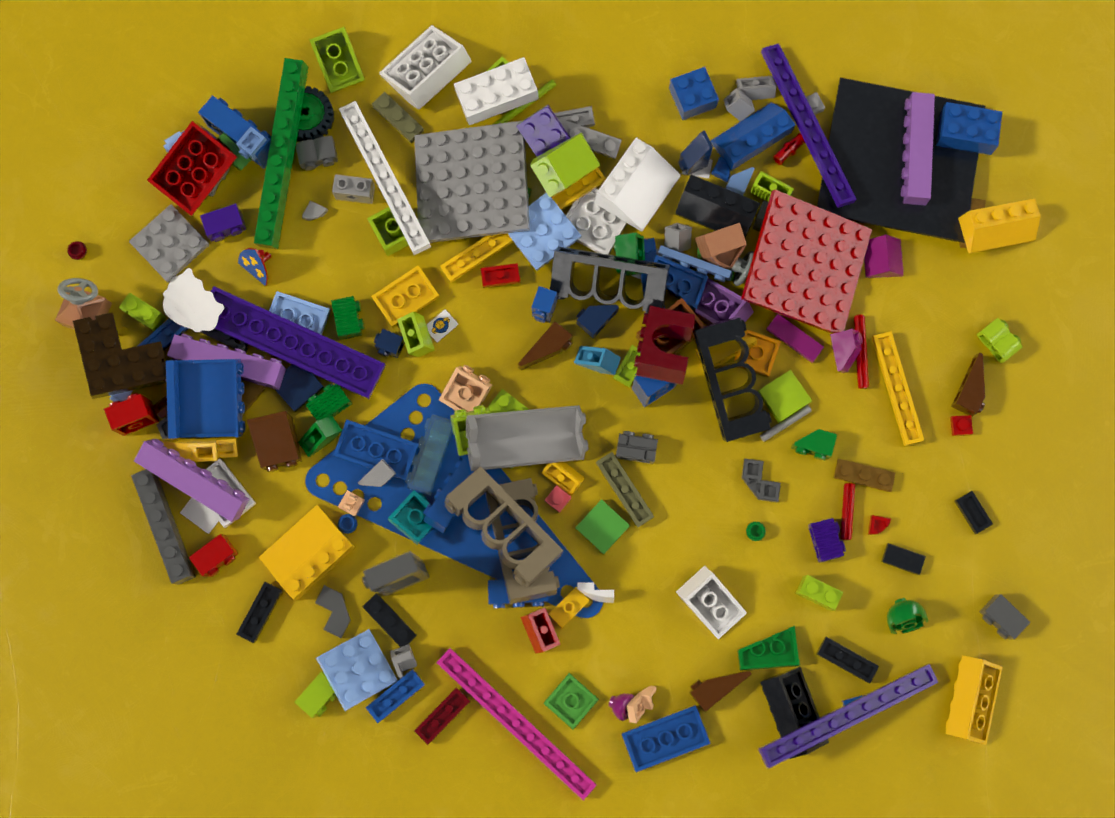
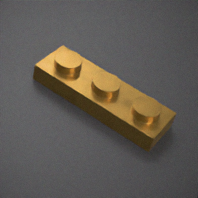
M838 459L833 478L891 492L895 473Z

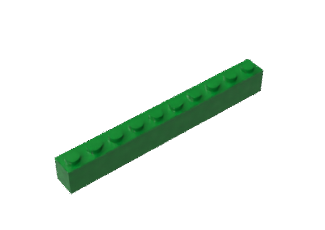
M284 58L254 237V244L260 247L279 248L309 68L303 60Z

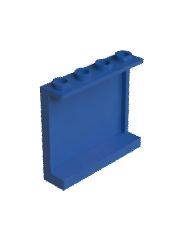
M241 359L166 361L168 439L243 436L246 427L245 421H242L245 404L242 402L244 383L241 382V375L244 373V366L241 363Z

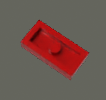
M518 263L480 268L483 288L520 283Z

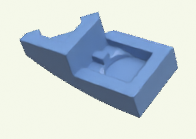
M751 167L732 175L726 189L743 196L755 168Z

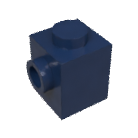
M382 329L381 333H377L374 339L375 347L379 350L378 353L385 357L391 355L398 358L405 344L403 337L385 329Z

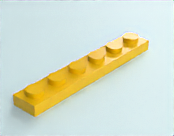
M892 331L872 336V341L903 444L907 446L923 442L924 437Z

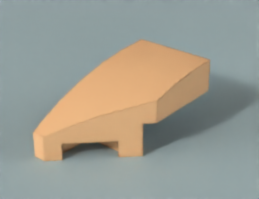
M649 686L642 690L626 705L629 722L637 723L645 709L653 710L651 697L656 693V686Z

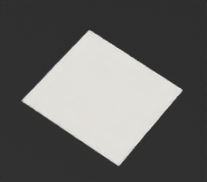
M191 498L180 512L208 534L218 523V519L211 510L194 498Z

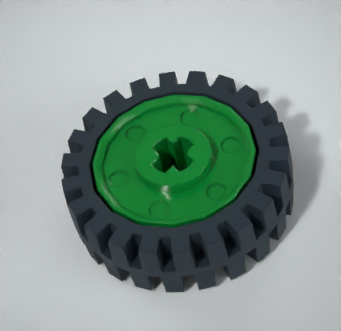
M306 86L297 134L298 142L314 140L323 137L324 134L327 135L329 133L328 129H331L333 126L332 122L334 123V111L328 97L315 87L312 89L311 86Z

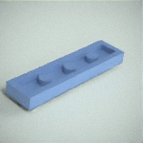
M662 245L658 251L659 255L665 259L679 262L680 265L687 268L693 267L697 269L696 272L706 276L708 273L715 275L714 279L725 282V280L730 281L733 275L732 271Z

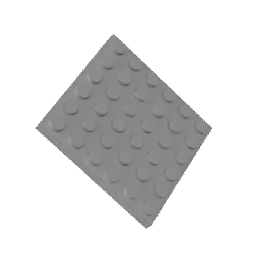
M522 121L415 135L418 222L429 243L530 231L525 139L516 127Z

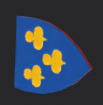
M244 249L239 255L238 264L264 286H267L268 273L264 263L271 258V254L264 252L262 249Z

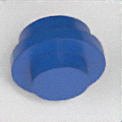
M345 514L338 520V527L343 533H352L357 528V519L351 514Z

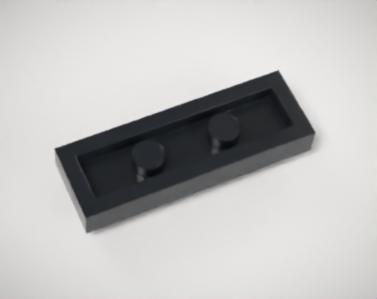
M265 581L236 635L256 643L283 590Z
M378 593L362 606L400 647L408 645L417 636Z
M828 637L824 638L816 655L868 684L871 683L879 668L875 663Z

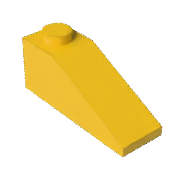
M755 337L742 338L749 348L757 344ZM736 340L708 347L714 367L741 353V347ZM696 348V349H695L696 354H697L698 358L700 359L698 349Z

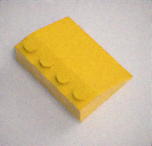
M316 505L260 555L259 558L291 598L299 600L356 547L325 512Z

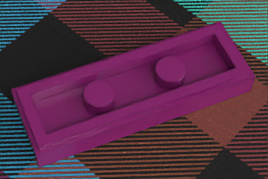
M779 314L776 315L766 329L811 363L814 362L824 346Z

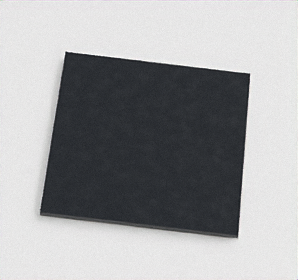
M840 77L828 143L856 197V201L837 208L822 177L817 207L851 221L965 243L958 218L970 211L978 153L936 146L939 118L946 102L984 109L986 106L935 96L931 199L926 206L904 204V197H901V188L904 185L902 170L905 168L902 156L904 150H906V144H903V137L907 127H904V119L907 116L905 101L909 99L913 91Z

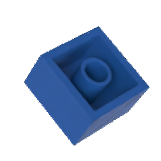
M705 67L670 79L669 89L682 120L717 108L719 98Z

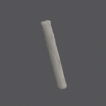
M807 405L761 434V440L765 442L812 412L811 408Z

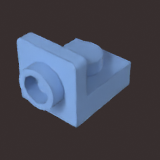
M250 127L236 144L240 149L239 153L244 158L248 159L250 157L255 161L257 159L255 154L267 139Z

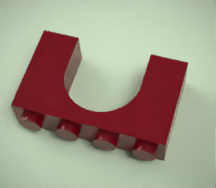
M655 306L649 307V312L644 313L642 322L646 326L641 327L639 337L643 341H639L637 352L640 353V356L636 355L634 367H637V376L683 385L689 357L663 352L655 346L653 341L669 337L690 342L695 321L694 314Z

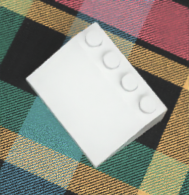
M431 25L379 74L406 101L419 110L472 60L463 45Z
M635 138L597 191L595 204L642 232L681 175L653 147Z

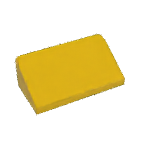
M565 462L548 463L541 472V474L570 496L575 493L585 480L584 476Z

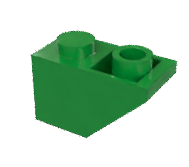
M818 429L794 442L791 449H795V452L798 454L807 455L809 453L814 455L815 459L825 461V459L832 457L838 434Z

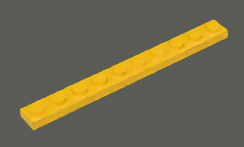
M597 167L566 189L551 196V198L563 210L602 185L606 178ZM507 233L485 236L442 264L440 268L450 283H452L513 243V240Z

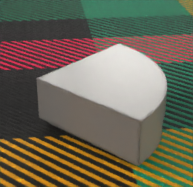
M310 201L302 218L311 221L323 217L328 209Z

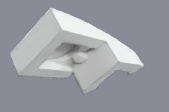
M594 582L577 583V589L590 599L598 602L614 603V590H594Z

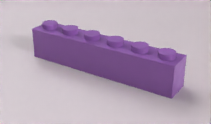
M912 92L909 99L905 101L907 116L904 119V127H907L903 137V144H906V150H904L902 156L905 168L902 170L904 185L901 188V197H904V204L926 206L931 199L935 94Z
M182 334V336L174 335L167 354L172 360L241 359V363L244 366L241 380L276 390L280 389L286 368L277 359L265 360L259 354L247 355L241 349L229 350V347L225 345H211V342L204 339L199 341L193 340V337Z
M151 439L144 441L134 462L227 520L233 522L240 518L250 500L245 496L244 492L229 487L226 481L213 477V474L206 469H200L194 461L179 456L180 453L178 451L166 448L160 440Z

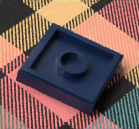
M291 364L285 371L280 389L276 391L296 412L308 402L310 397L321 391L324 386L312 373Z

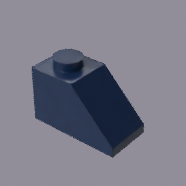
M615 304L589 306L586 310L583 308L576 316L578 318L577 325L594 339L617 314L619 306Z

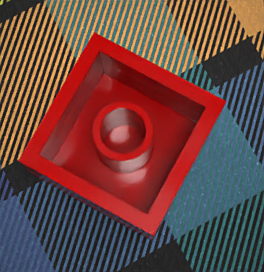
M138 393L128 396L127 400L122 402H112L109 404V407L104 408L111 430L122 436L159 422L152 401Z

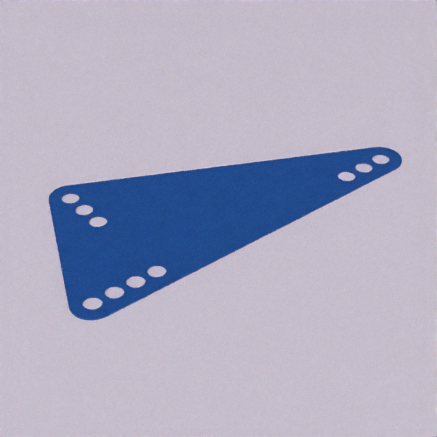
M430 384L416 385L365 425L400 438L403 429H413L415 437L412 442L418 443L419 448L407 481L392 477L382 487L359 485L358 482L371 469L334 457L335 450H333L308 471L305 479L308 491L322 500L339 506L345 494L336 495L334 493L333 486L336 482H344L347 485V490L350 492L360 489L364 493L365 501L357 516L408 538L388 521V517L413 490L417 493H422L427 498V501L433 505L436 500L434 498L439 488L443 489L446 483L444 481L449 473L454 474L456 471L455 465L460 458L464 459L466 456L458 455L450 415H455L454 410L439 401L441 394L434 386ZM428 394L431 397L430 405L420 407L417 403L419 395ZM413 411H419L423 415L422 422L417 425L409 421V415ZM501 468L485 470L498 484L512 482ZM322 473L327 474L330 478L329 484L323 488L316 484V477ZM485 494L468 508V513L473 519L484 520L490 516ZM377 497L381 500L382 506L378 511H371L368 508L370 498ZM519 505L531 518L533 517V512L529 507ZM506 511L500 516L502 526L517 523ZM462 514L454 517L444 534L434 528L419 543L497 580H504L498 550L486 546L482 540V530L468 527L463 521ZM538 514L536 523L563 550L562 555L550 566L549 570L553 571L554 577L558 576L560 588H557L556 595L548 596V603L557 606L564 599L560 593L563 586L571 585L575 588L577 583L593 581ZM491 524L488 526L487 532L491 538L495 539ZM524 531L507 546V550L512 552L531 548L538 543ZM594 584V590H599V588ZM593 600L591 606L583 607L576 616L581 618L595 616L601 610L603 602Z

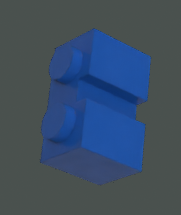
M538 287L531 307L532 317H535L536 321L542 323L551 321L557 304L556 291Z

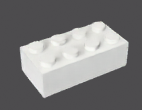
M524 57L454 84L456 94L469 125L539 99L537 87Z

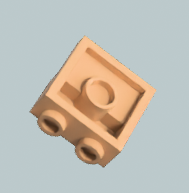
M467 365L456 367L439 401L454 410L465 409L466 412L474 411L473 407L479 406L484 402L493 385L489 383L490 379L486 376L480 375L478 377L473 374L474 370Z

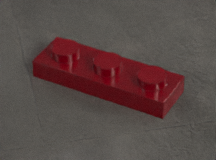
M456 687L414 732L429 745L471 701Z

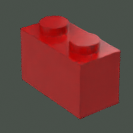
M219 534L192 554L189 559L201 576L213 577L220 571L219 568L221 566L231 564L239 553L226 535Z
M545 607L520 617L535 654L545 652L560 645Z

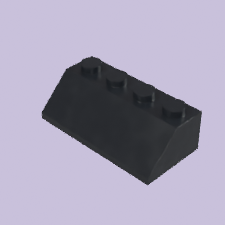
M691 174L675 215L713 231L740 223L746 238L760 203Z
M801 667L791 669L760 682L781 737L820 718ZM826 739L791 758L807 755L828 744L829 741Z

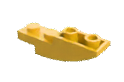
M237 437L158 439L164 443L163 446L166 448L174 449L180 453L179 456L194 462L218 461V458L238 457Z

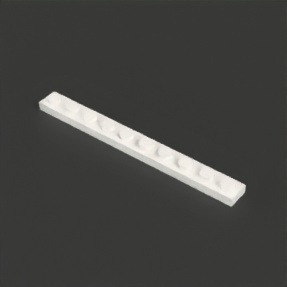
M356 101L339 108L411 251L416 255L430 248L431 245Z

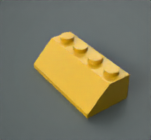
M1034 198L971 210L959 217L958 220L968 253L970 254L1035 241L1041 216L1036 199Z
M962 655L958 665L959 672L954 684L955 691L953 700L950 703V714L946 722L945 734L987 745L1002 666L983 659Z

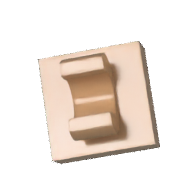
M347 490L338 508L356 517L365 500Z

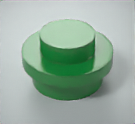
M752 522L746 528V535L752 541H759L765 536V527L760 522Z

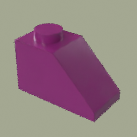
M854 329L830 334L838 372L847 373L862 350V336Z

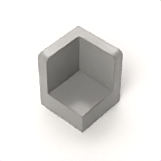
M738 88L724 99L726 110L739 121L744 120L755 110L752 100Z
M680 223L665 227L664 247L678 252L690 249L692 227Z
M410 644L391 651V659L399 678L403 677V671L417 666Z

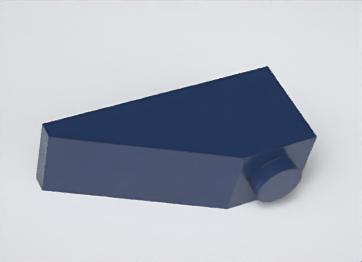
M705 130L680 155L678 163L681 170L685 171L687 176L708 166L713 145Z

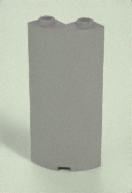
M577 405L466 416V438H468L469 446L467 452L471 471H476L480 466L487 470L584 460L585 452L588 451V442L584 440L582 435L583 424L586 423L585 413H582L580 406Z

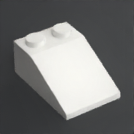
M705 566L676 591L679 597L717 639L722 637L747 614L719 579Z

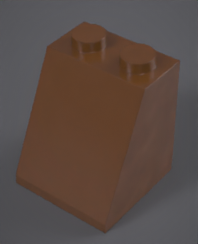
M282 411L247 420L258 461L263 470L273 472L279 470L278 467L285 465L287 468L297 466V462L302 461L294 420L289 413Z

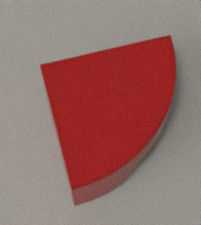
M871 515L868 535H876L883 532L889 526L891 518Z

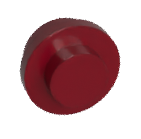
M75 241L69 244L67 252L72 259L80 260L86 256L87 247L82 242Z

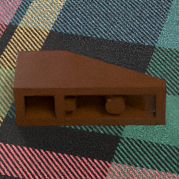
M554 321L518 363V368L523 370L554 357L563 350L567 351L573 344L571 342L572 335Z
M981 353L973 357L951 406L971 416L981 413L985 406V403H983L985 398L983 354Z
M743 671L705 679L702 682L697 680L690 686L692 690L689 693L702 710L706 712L752 673L750 671Z

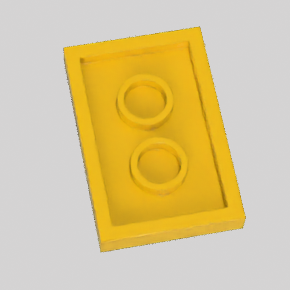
M418 265L371 297L391 327L394 328L398 325L397 319L411 312L417 313L440 296Z

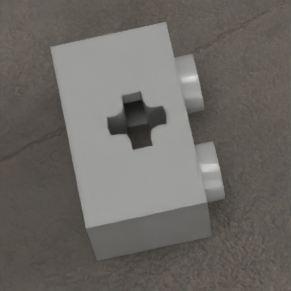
M335 174L332 193L336 200L372 204L375 190L372 179Z

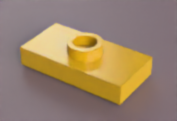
M575 587L548 615L563 628L590 600Z

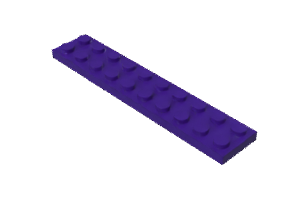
M213 286L211 292L215 300L224 306L222 313L218 317L215 330L370 399L386 366L385 363Z

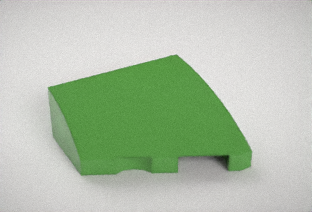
M225 133L217 137L220 142L237 156L232 165L239 171L252 160L250 157L248 159L244 158L239 153V147Z

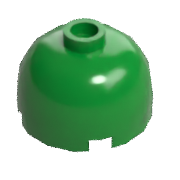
M906 598L896 600L895 604L887 612L888 626L893 634H897L896 631L902 630L903 634L912 632L923 627L924 621L929 622L923 606L916 601L906 600Z

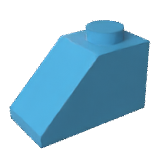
M580 346L574 363L599 373L615 375L621 357L605 348Z

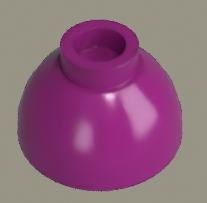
M623 693L618 696H612L609 701V707L612 708L614 715L621 721L629 718L626 705L634 697L632 694Z

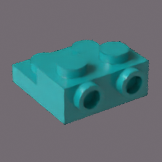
M415 490L388 517L389 522L417 545L434 529L424 522L425 514L423 512L429 502L422 493H417Z

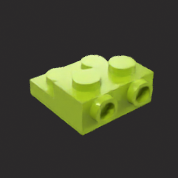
M484 405L473 407L474 411L466 412L465 409L454 411L455 415H450L459 456L468 454L466 416L490 414L491 410L485 408Z

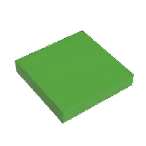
M601 499L575 529L601 553L605 554L630 525Z
M569 673L543 704L574 730L599 699Z

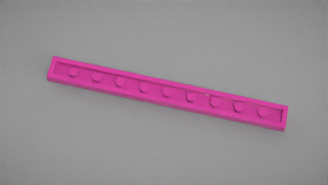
M451 648L437 661V664L582 800L596 787L597 784Z

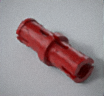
M798 133L790 142H786L783 148L773 156L776 164L782 165L790 156H794L797 152L796 150L805 143L801 133Z

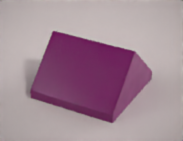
M889 235L869 239L864 258L865 278L904 276L901 239Z

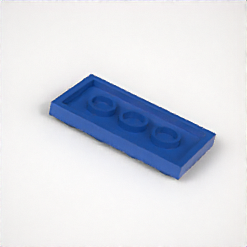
M346 419L333 456L372 469L384 459L395 471L396 474L393 477L407 481L419 444Z
M696 705L621 733L635 772L711 744Z

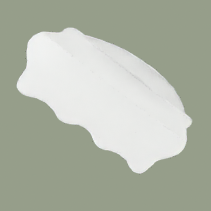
M187 268L181 275L173 277L168 284L167 290L163 293V309L165 314L177 324L193 329L195 332L213 330L217 325L219 315L224 309L223 304L215 300L213 293L203 288L202 281L194 277L190 268Z

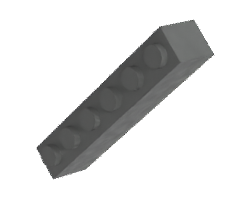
M147 469L131 475L171 584L179 585L195 578L194 570L159 477Z

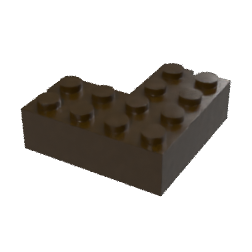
M113 312L95 316V320L88 317L73 321L92 399L166 383V360L161 341L122 350Z

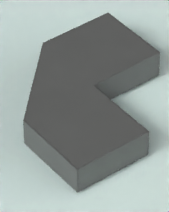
M744 458L742 480L758 500L778 503L781 483L762 480L764 461Z
M324 585L315 602L332 611L323 630L342 638L351 621L343 594Z

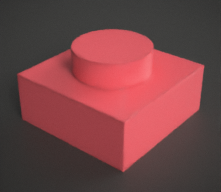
M556 485L544 501L560 513L572 497Z

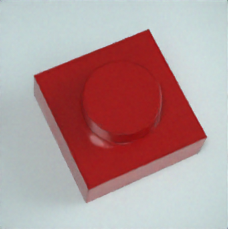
M971 415L950 417L952 436L973 434Z

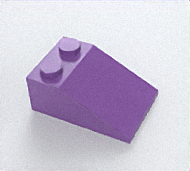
M708 278L697 310L694 313L702 322L710 325L733 317H740L741 320L746 322L752 315L753 310L749 302L742 300L741 296Z

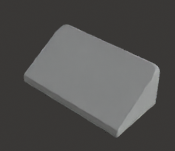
M773 76L736 79L737 88L751 100L775 98L776 85Z

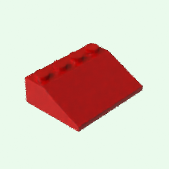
M191 121L147 181L189 215L193 216L237 159V156L203 126Z

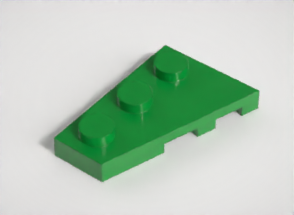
M795 626L737 651L740 671L800 665Z

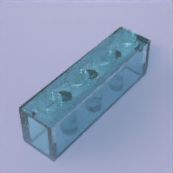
M432 414L431 419L427 418L424 427L426 433L425 436H421L418 444L420 451L418 455H414L412 461L414 468L412 473H408L405 482L408 484V489L428 496L432 494L453 433L451 420Z

